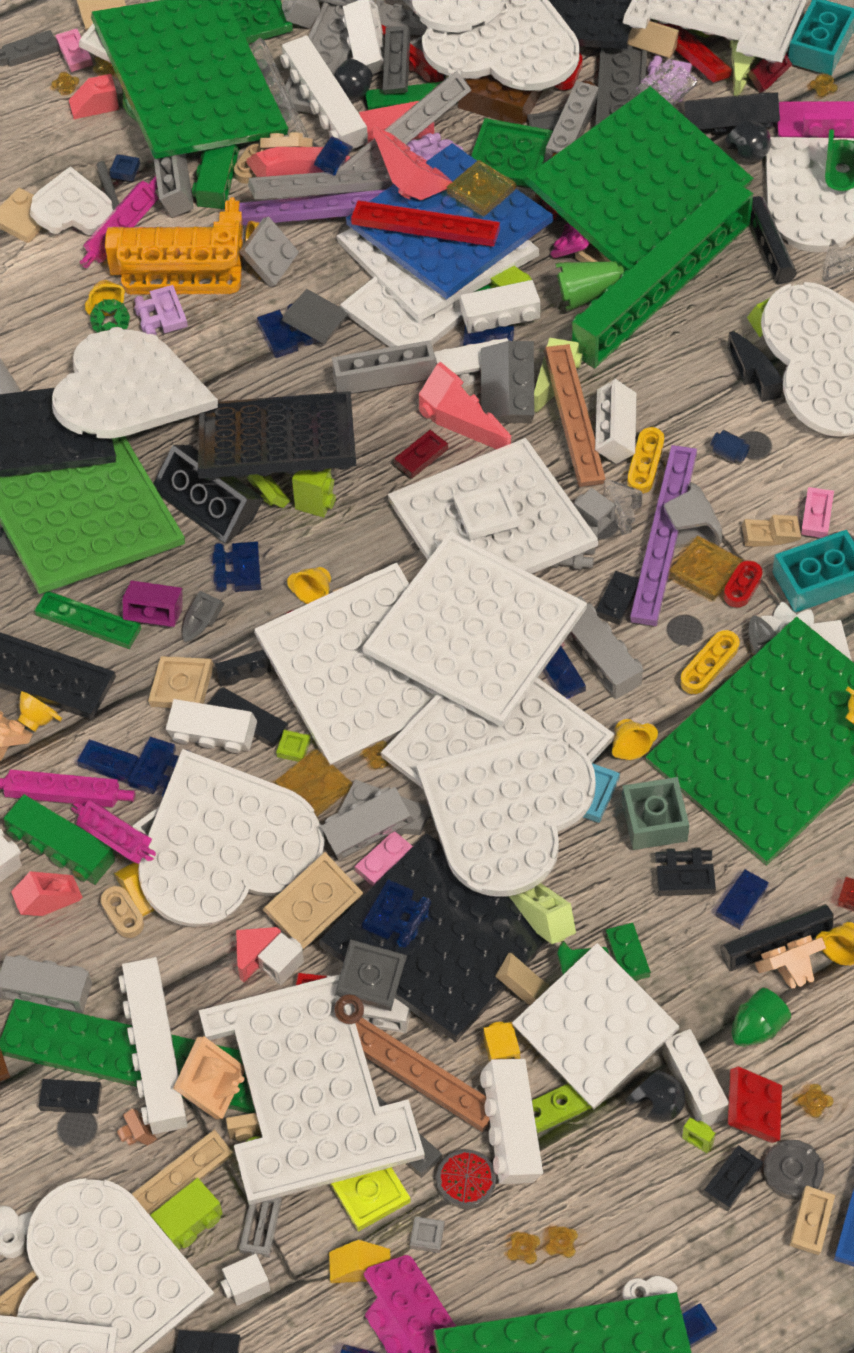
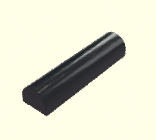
M761 196L753 197L751 209V229L777 285L788 283L796 277V268L765 199Z
M823 904L724 943L720 946L723 960L729 971H734L762 960L761 954L782 946H785L787 950V943L809 935L814 939L819 933L828 932L833 929L834 914L826 904Z

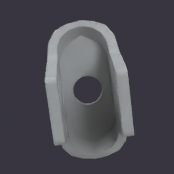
M690 482L688 492L664 505L672 525L676 530H679L675 548L707 544L717 549L722 541L720 522L702 489L695 483Z

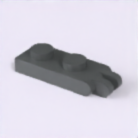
M51 30L3 45L2 49H0V66L8 64L16 66L59 52L58 43Z

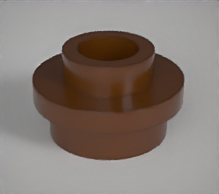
M344 995L335 1004V1015L344 1024H355L364 1014L363 1002L355 995ZM348 1004L355 1008V1012L352 1015L344 1013V1007Z

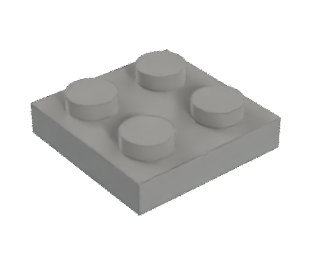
M266 217L261 220L239 253L267 285L271 287L277 284L299 251L270 217Z

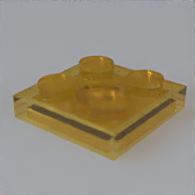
M480 160L475 162L447 186V194L483 217L516 190V183Z
M697 535L671 568L669 577L715 601L725 588L737 566L742 562V559Z
M316 749L274 781L276 785L291 790L305 799L314 809L316 817L342 798L352 787V782L333 764L330 765L326 758Z

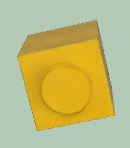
M495 1022L483 1028L484 1043L489 1062L497 1059H520V1050L512 1022Z

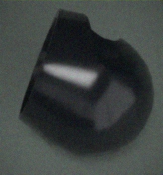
M346 59L338 67L334 77L349 100L356 101L369 90L373 75L371 70L362 62L355 59Z
M747 120L739 124L727 135L724 141L727 149L738 148V158L746 162L760 161L768 154L771 147L768 130L754 120Z
M657 1070L635 1089L625 1101L628 1106H632L642 1100L650 1099L654 1104L646 1118L653 1122L664 1123L675 1119L681 1113L685 1104V1093L681 1083L676 1078L661 1070Z

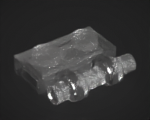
M669 59L665 63H660L655 68V72L650 76H645L641 80V84L636 87V91L640 94L651 86L674 106L697 86L698 79L681 66L673 71L672 69L675 67V64ZM661 78H662V79L665 78V80L662 81L660 84L658 83V81H659Z

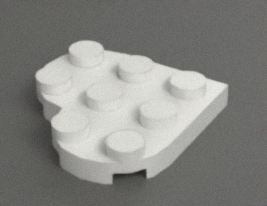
M72 167L66 169L41 188L33 196L30 208V216L36 223L53 234H58L62 230L74 226L82 230L84 234L92 235L113 212L112 201L109 197Z

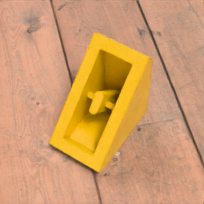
M133 862L115 872L114 876L120 886L128 892L142 916H145L155 911V909L149 904L141 889L138 874L139 864Z
M358 1239L330 1251V1283L367 1282L364 1277L365 1270L368 1267L391 1260L390 1249Z

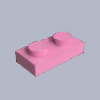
M78 29L55 35L58 46L71 72L93 65L89 52L79 47V40L82 37Z
M808 487L801 535L820 538L828 536L834 491Z
M393 832L355 866V872L370 885L374 886L413 846L398 833Z

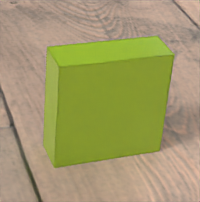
M284 730L276 752L277 757L303 763L311 741L310 735Z

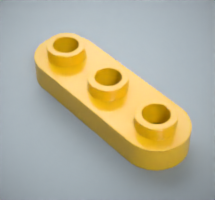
M648 427L639 434L627 480L628 488L634 493L644 494L653 487L664 446V434L658 428Z
M729 630L717 632L683 670L680 681L682 689L689 694L702 693L738 653L739 637ZM722 646H728L729 648L724 649ZM710 663V664H713L714 666L709 667V666H707L706 664Z

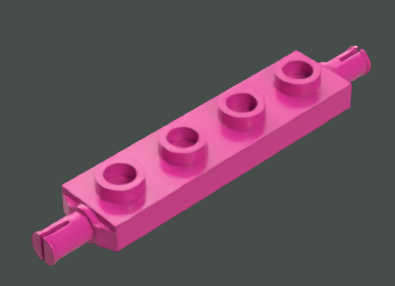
M156 176L149 184L144 181L139 182L84 243L83 246L87 254L80 260V264L84 268H88L94 260L101 263L107 258L105 242L108 227H134L159 199L155 192L158 188Z
M12 769L9 770L5 778H0V789H3L5 797L21 798L25 794L33 800L72 804L80 802L82 805L91 800L103 807H114L118 800L134 802L136 795L135 790L119 789L117 779Z
M91 800L85 805H82L80 802L73 803L77 808L71 807V810L79 815L76 825L135 863L139 864L142 858H145L147 861L154 860L149 855L156 856V852L149 848L152 838Z

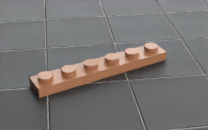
M570 344L545 347L543 352L579 487L604 484L606 479L599 453L595 451V437Z
M364 1018L355 1023L363 1052L367 1059L476 1129L484 1132L490 1123V1119L485 1113V1095Z

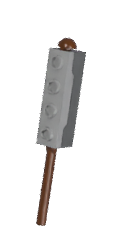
M576 80L546 146L544 163L584 134L597 104L599 87L595 86L593 82H580ZM535 193L533 201L541 205L543 199Z

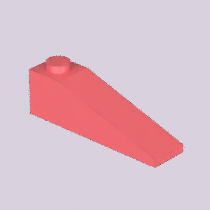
M373 126V135L390 178L399 188V194L408 199L415 197L423 200L452 187L453 182L443 172L426 164V159L410 151L411 148L392 133Z
M275 147L253 154L246 159V163L257 177L332 171L350 159V156L346 152L342 153L339 147Z
M439 362L419 393V410L421 414L427 419L430 418L439 426L494 449L511 444V435L491 413L485 414L478 403L479 399L474 394L469 396L461 387L464 382L448 367Z

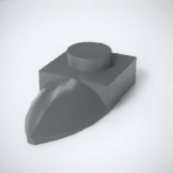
M199 591L184 620V642L187 643L199 636L208 625L213 626L225 603L207 593Z
M753 615L749 623L750 648L753 655H755L776 636V633L765 620Z

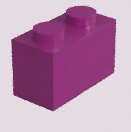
M131 580L123 596V620L175 627L183 610L181 587Z

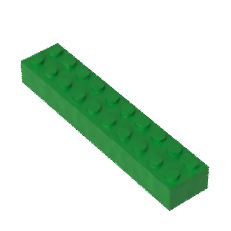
M729 179L724 185L718 186L712 196L704 199L693 213H689L679 226L673 227L668 236L662 241H658L646 256H641L635 266L630 270H626L614 285H609L602 296L594 299L582 314L576 315L572 321L571 341L579 343L578 353H582V361L595 369L750 226L753 192L732 179Z

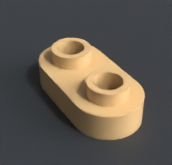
M252 144L247 147L234 166V174L238 182L248 184L249 178L257 177L246 163V159L257 152L267 149L260 148V144Z
M118 886L106 889L101 896V904L116 931L125 938H133L139 935L144 928L143 916L128 892ZM114 902L121 903L119 906H112ZM128 923H134L133 927H125Z

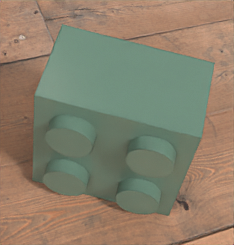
M678 777L623 785L622 807L633 850L688 842L690 825Z

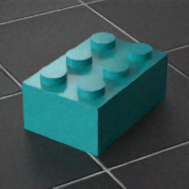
M812 0L790 42L788 58L791 63L832 76L854 32V8L827 0Z
M847 529L775 554L772 573L795 613L854 592V541Z

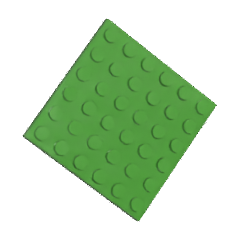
M125 436L112 438L116 463L0 477V523L39 594L185 544L183 533Z

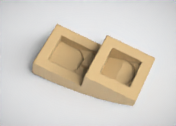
M772 515L769 521L744 519L741 525L745 546H774L801 539L797 516Z

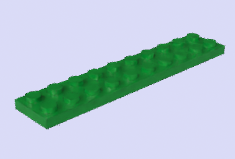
M15 999L0 1039V1048L3 1056L137 1087V1080H142L141 1071H135L132 1054L137 1053L136 1044H130L127 1029L133 1027V1025ZM171 1034L178 1075H180L196 1040ZM217 1045L243 1065L239 1050ZM244 1072L242 1077L245 1079L242 1083H239L238 1087L240 1090L234 1094L228 1109L252 1114L256 1113L246 1073Z

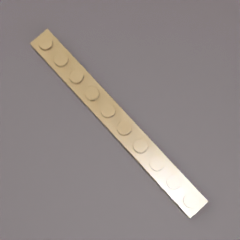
M214 1129L133 1192L132 1195L146 1212L151 1215L197 1177L200 1180L205 1178L233 1156V1151ZM34 1271L0 1296V1315L17 1317L19 1306L25 1294L38 1280Z

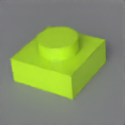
M689 1118L683 1127L682 1139L708 1154L714 1145L716 1133L705 1122Z

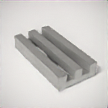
M282 1197L263 1201L253 1245L248 1243L257 1203L249 1205L239 1248L240 1253L246 1254V1252H249L252 1255L256 1254L258 1256V1254H261L266 1258H270L282 1205ZM274 1203L265 1246L261 1247L269 1204Z

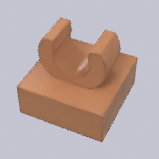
M132 1108L123 1114L128 1125L121 1127L117 1131L122 1142L127 1141L128 1145H132L139 1141L148 1146L157 1140L155 1134H152L150 1124L144 1125L141 1112Z

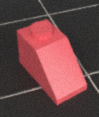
M112 74L88 78L69 99L74 119L119 110Z
M30 871L11 891L21 915L44 916L76 903L83 898L73 875Z

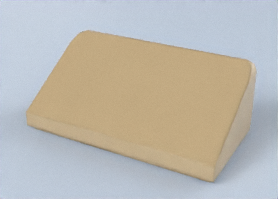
M649 21L646 29L631 28L628 44L670 58L677 48L679 30Z
M508 953L495 976L529 1006L550 988L546 982L512 953Z

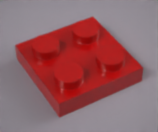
M739 1066L730 1069L728 1125L771 1143L779 1141L781 1138L782 1085Z

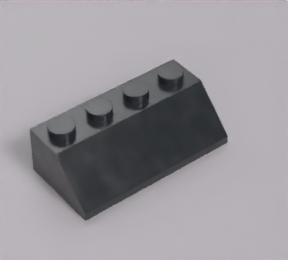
M778 92L677 101L678 111L703 133V129L713 128V133L725 132L727 127H737L747 120H754L764 127H773V122L780 121Z
M172 445L154 482V486L160 496L224 543H229L254 520L264 500L263 497L232 476L220 477L216 480L199 479L198 450L191 445Z

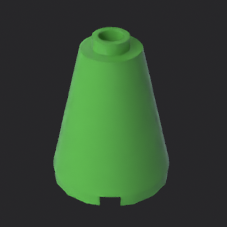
M617 262L555 263L556 269L561 268L557 278L562 300L569 303V306L565 307L566 312L572 311L602 296L609 285H614L624 273L622 265L618 266Z

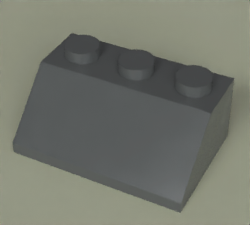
M506 341L481 348V407L485 414L491 413L500 423H532L534 418V341Z

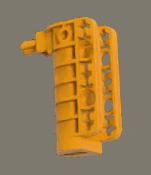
M234 197L226 201L225 212H220L219 222H214L213 227H108L105 249L110 275H121L122 287L125 293L131 295H150V291L171 285L174 286L176 294H233L238 292L241 287L243 256L239 253L243 246L242 212H239L240 201H235ZM154 279L163 280L161 284L150 283ZM202 279H210L212 281L210 284L199 283ZM228 280H233L231 285L227 284Z

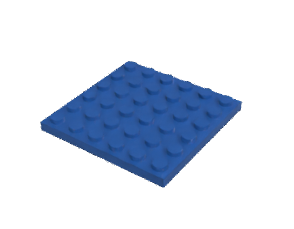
M453 143L426 161V164L430 167H435L443 172L453 182L452 187L419 200L415 197H411V199L405 198L398 193L399 188L393 184L369 202L500 222V231L494 247L352 225V214L346 217L349 227L446 300L553 222V214Z

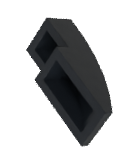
M735 331L729 332L727 348L743 385L754 383L762 402L781 398L783 381L770 360L746 338Z

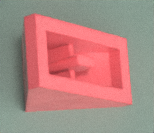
M279 928L236 930L237 962L241 981L245 982L259 968L258 955L281 933Z

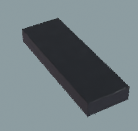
M221 687L207 704L252 712L257 720L253 737L272 748L281 739L283 731L289 729L287 722L224 687Z

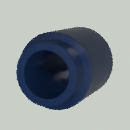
M722 430L721 433L716 432L710 443V446L713 447L712 453L733 463L737 461L742 464L750 450V445L746 443L745 439L726 430Z

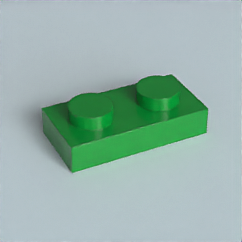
M634 923L606 929V937L614 961L634 981L650 977L651 972Z

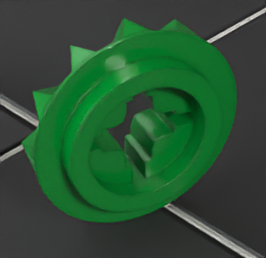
M103 299L98 304H95L90 313V322L96 333L108 331L114 327L126 330L129 326L130 315L123 303L115 299ZM103 311L108 314L115 312L114 319L117 325L110 321L104 324L105 316Z

